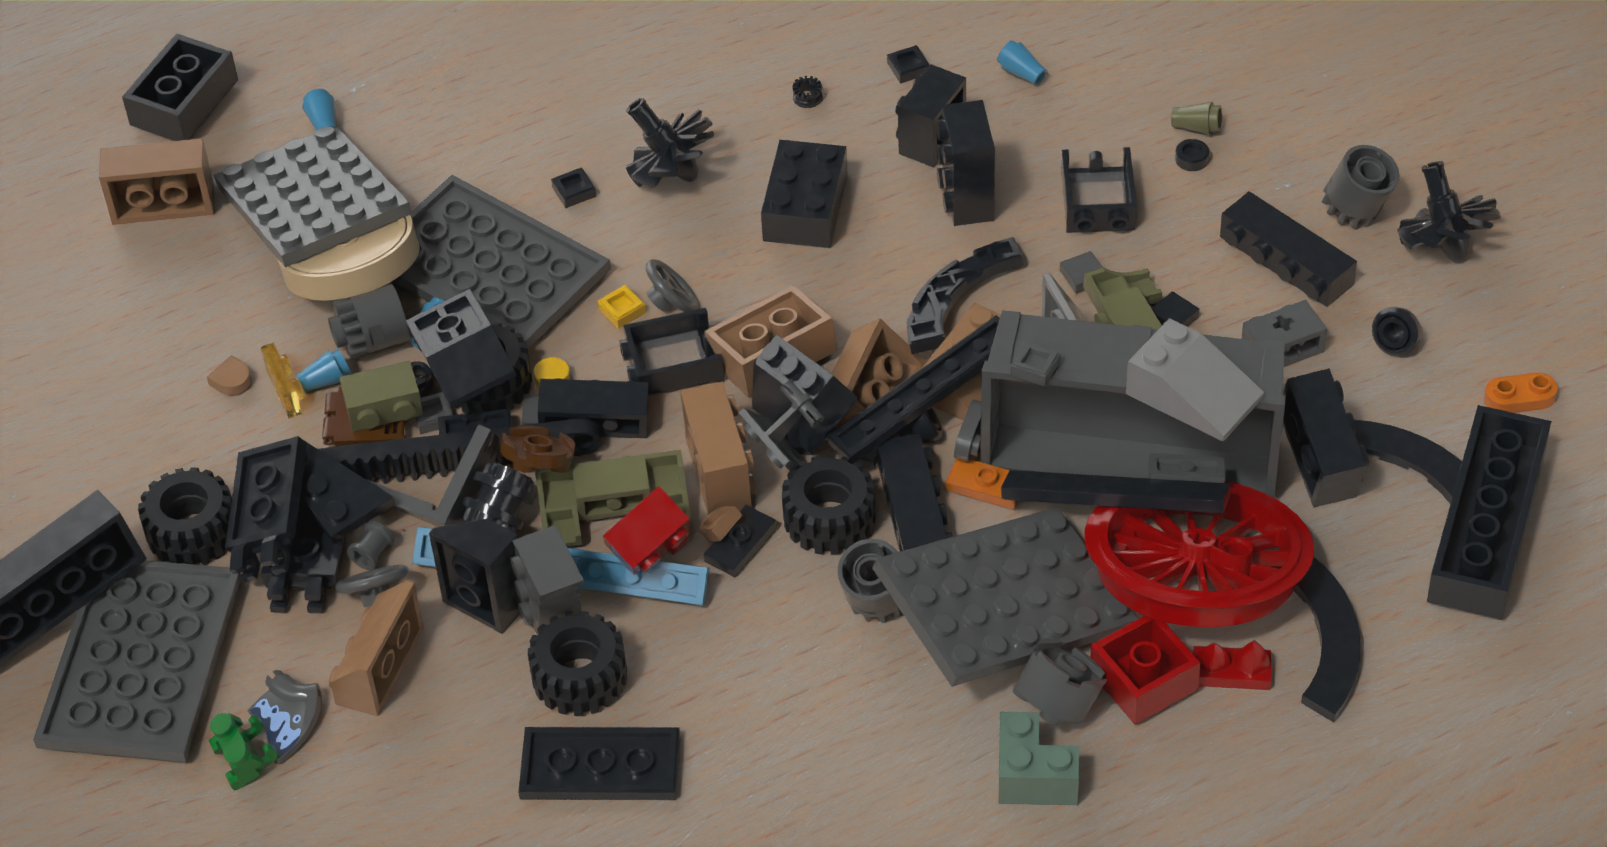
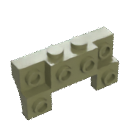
M1103 267L1084 273L1083 288L1098 312L1094 315L1096 323L1132 327L1133 325L1149 326L1152 329L1158 330L1161 328L1162 325L1150 305L1162 300L1161 289H1156L1150 279L1148 268L1121 273L1110 271Z
M681 450L624 456L601 461H587L570 465V470L565 473L554 472L550 469H535L542 529L556 525L567 547L582 545L580 521L626 515L658 486L690 518V530L692 529Z

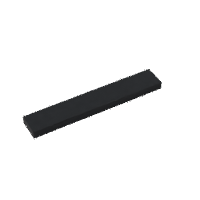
M996 315L832 432L827 436L829 445L841 456L850 458V463L853 464L982 371L984 362L988 361L1000 317Z
M1009 470L1001 486V496L1004 500L1206 513H1224L1231 495L1230 483Z

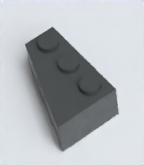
M554 525L513 540L515 556L511 557L510 561L518 579L514 581V584L522 602L518 604L525 625L532 624L538 635L537 628L542 624L549 625V619L556 615L558 618L565 617V612L573 611V615H580L581 603L580 600L577 601L576 599L581 598L583 593L581 588L576 589V587L583 585L584 580L557 526Z

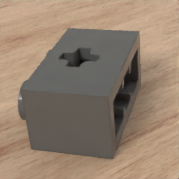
M1303 300L1292 305H1286L1263 316L1253 317L1249 321L1244 322L1241 339L1285 342V367L1323 353L1325 350L1327 327L1307 300Z

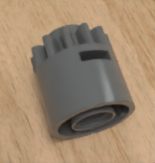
M1358 145L1350 148L1323 189L1325 196L1322 199V203L1330 205L1327 214H1335L1338 217L1337 222L1339 224L1349 221L1352 228H1355L1359 221L1363 226H1368L1370 221L1377 217L1384 203L1388 200L1399 182L1400 174L1396 162L1389 154L1375 146Z
M392 283L367 293L333 301L332 306L335 316L328 318L329 327L336 347L346 346L348 356L351 359L410 341L405 314Z
M865 539L851 545L840 558L838 578L854 614H862L866 622H870L873 617H879L880 622L885 623L887 620L886 615L892 613L898 617L900 616V611L873 570V566L877 558L898 553V551L889 543L879 539Z

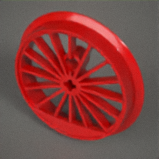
M1225 481V483H1230L1231 495L1224 513L1097 506L1089 516L1084 531L1085 546L1088 554L1097 567L1098 576L1102 584L1113 597L1128 608L1147 617L1189 627L1239 625L1260 619L1277 610L1290 598L1296 584L1308 572L1314 557V543L1306 524L1288 506L1261 491L1229 481ZM1184 514L1187 530L1183 533L1167 515ZM1193 514L1214 516L1207 529L1195 527ZM1149 519H1153L1163 532L1146 524ZM1223 519L1238 522V524L1223 534L1215 536ZM1253 530H1257L1260 533H1262L1260 535L1243 538L1245 535H1247ZM1272 547H1278L1280 550H1264V549H1268V548H1272ZM1269 566H1282V567H1281L1280 569H1278V568L1269 567ZM1194 575L1197 577L1199 591L1187 590ZM1181 578L1177 587L1169 586ZM1206 579L1217 591H1208Z

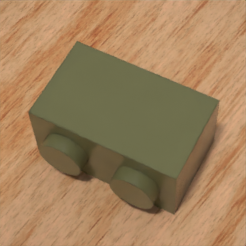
M410 360L339 377L353 432L423 415L419 390Z

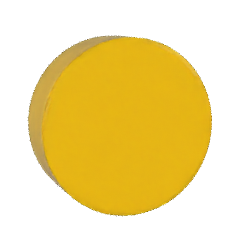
M545 358L534 367V379L538 388L540 387V379L560 378L570 380L568 364L560 358Z

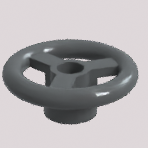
M651 259L646 263L647 275L653 283V286L647 291V296L658 309L667 312L673 305L683 312L699 309V302L695 293L675 270L656 259Z
M393 565L366 571L339 581L335 588L341 594L360 592L363 606L369 607L372 606L379 593L390 589V583L406 577L409 569L405 565Z

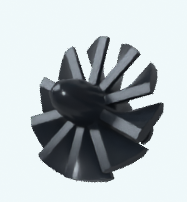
M639 98L632 102L626 112L642 129L643 140L648 145V147H637L634 150L633 162L626 165V170L633 182L639 188L642 185L654 188L662 177L677 176L688 182L696 180L698 166L695 158H699L703 152L690 149L714 137L715 133L713 131L705 132L713 125L708 117L701 119L702 111L698 109L682 124L681 121L684 114H678L672 125H670L667 120L657 117L644 98Z
M1431 162L1421 167L1430 194L1426 201L1428 209H1421L1414 219H1403L1400 221L1399 229H1397L1401 245L1405 244L1408 249H1415L1423 244L1431 248L1440 246L1449 259L1454 263H1461L1468 254L1470 236L1467 234V230L1490 229L1494 225L1488 221L1501 218L1499 210L1496 209L1497 201L1495 198L1482 201L1483 195H1478L1460 204L1457 193L1449 187L1444 162Z

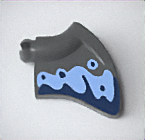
M274 670L275 677L273 679L269 675L266 677L265 682L269 690L247 711L251 716H257L261 719L268 744L273 745L278 753V757L274 762L282 764L300 748L312 732L321 712L322 694L318 683L299 684L281 670Z

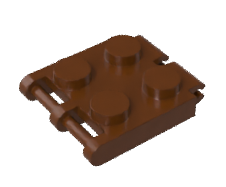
M339 386L338 392H328L326 394L324 410L326 416L323 420L322 431L324 445H335L336 447L407 438L404 435V426L408 420H400L371 429L353 432L341 386ZM395 423H397V433H395Z

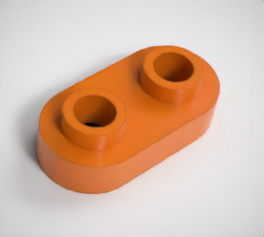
M1544 373L1498 377L1492 379L1486 385L1484 403L1487 407L1512 413L1546 409L1554 404L1558 385L1551 376Z

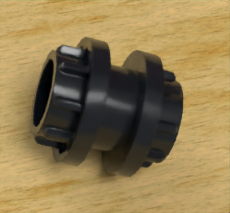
M493 461L488 462L483 472L476 471L472 479L481 484L476 498L473 499L465 496L461 504L467 508L463 520L469 522L488 518L499 525L504 524L513 530L521 531L525 522L517 518L516 515L522 502L529 505L533 504L536 497L531 494L534 482L531 477Z

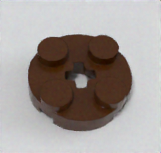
M517 426L510 428L509 436L505 432L502 434L500 445L501 454L513 462V469L523 473L534 472L535 468L550 469L558 473L568 472L575 451V442L572 438L561 432L559 439L549 436V429L539 426Z

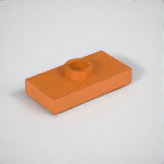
M956 459L945 482L946 491L1015 510L1019 502L1016 500H1004L1001 496V486L1009 470L972 459L969 462Z

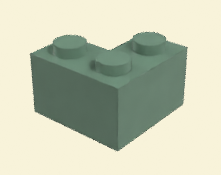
M1000 712L999 804L1078 806L1079 746L1039 745V712Z

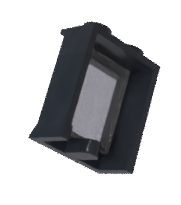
M1123 147V164L1121 167H1103L1102 153L1100 151H1093L1089 154L1088 168H1069V149L1062 150L1061 176L1066 233L1135 230L1137 205L1130 147Z
M706 307L623 325L625 339L619 340V346L623 361L630 360L631 366L626 367L628 379L635 382H648V395L710 381L724 382L721 354H715L705 336V331L709 329Z

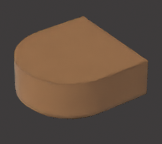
M231 355L207 376L208 384L219 392L226 395H237L248 389L251 384V375L248 366Z
M735 506L717 508L704 518L699 526V532L708 542L721 541L741 518L742 514Z

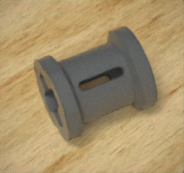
M369 521L364 526V534L357 543L349 546L347 554L359 567L373 570L377 566L378 557L383 550L391 547L394 543V535L385 525L377 521Z

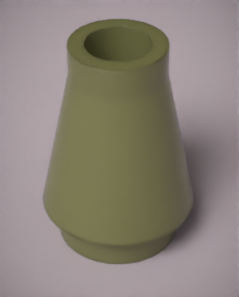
M1213 102L1173 107L1171 114L1172 127L1212 135L1213 132H1220L1223 118L1221 105H1214Z

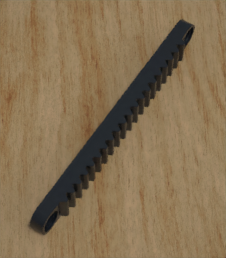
M586 418L518 425L548 428L549 436L558 439L560 432L566 434L575 442L574 456L591 454L597 451L601 444L598 424ZM517 426L492 428L491 430L501 439L504 432L509 436L510 428ZM475 431L319 448V450L364 479L373 482L381 479L384 484H388L393 477L398 482H403L405 476H410L413 481H416L420 474H424L427 479H431L436 472L442 477H446L449 471L455 473ZM578 435H590V437L586 439L574 438ZM499 451L494 462L504 466L507 464L513 466V462L506 459Z

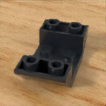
M470 289L406 320L413 339L431 367L451 408L461 403L469 402L475 396L493 387L500 386L507 380L517 376L490 322Z

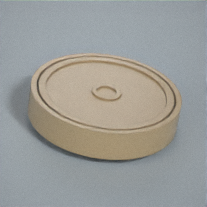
M408 215L290 266L284 267L279 260L278 263L287 288L295 295L311 300H339L376 290L401 276L416 260L420 245L412 218Z

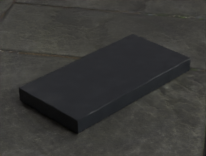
M525 727L518 790L520 800H676L680 727Z

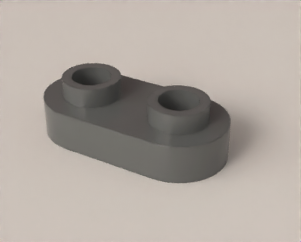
M974 399L964 418L954 449V458L969 462L971 456L978 457L981 449V401Z

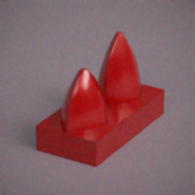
M1255 640L1242 648L1221 647L1216 643L1208 646H1194L1193 655L1200 661L1198 686L1270 690L1271 650H1265Z

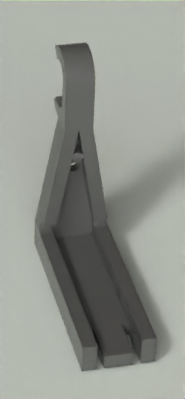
M481 425L477 426L437 509H435L436 506L434 504L390 489L371 480L367 481L394 497L396 505L392 507L437 527L465 522L463 516L467 508L461 504L465 496L475 499L481 487V484L472 480L475 472H483L486 463L495 461L500 451L501 439L491 429Z

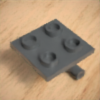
M793 380L786 381L787 387L782 385L780 391L791 401V408L775 423L769 418L745 408L739 412L747 422L743 426L747 433L757 442L762 440L769 448L766 454L779 468L785 466L789 471L791 469L798 470V464L805 460L786 439V434L801 415L810 423L812 428L820 425L817 421L823 422L825 418L813 406L811 396L808 393L803 394L794 384Z

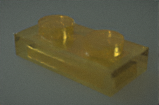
M274 342L260 347L266 371L288 419L302 414L298 400L304 398L298 379L294 378L291 380L289 377L293 373L287 355H279Z

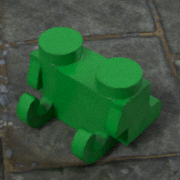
M220 713L211 720L210 729L215 736L209 739V743L215 754L224 753V758L232 769L225 776L231 788L238 790L261 776L259 771L272 764L277 759L278 753L273 745L266 744L262 747L265 755L263 757L258 756L251 739L259 735L264 728L259 717L251 716L248 719L251 727L244 730L241 728L244 724L240 717L231 713Z

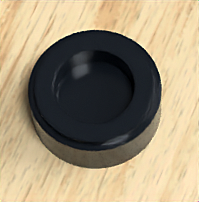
M1197 139L1183 140L1176 146L1175 162L1181 169L1186 171L1202 170L1209 162V147L1203 141Z

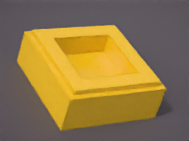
M626 285L597 301L598 310L617 329L647 313L646 304Z

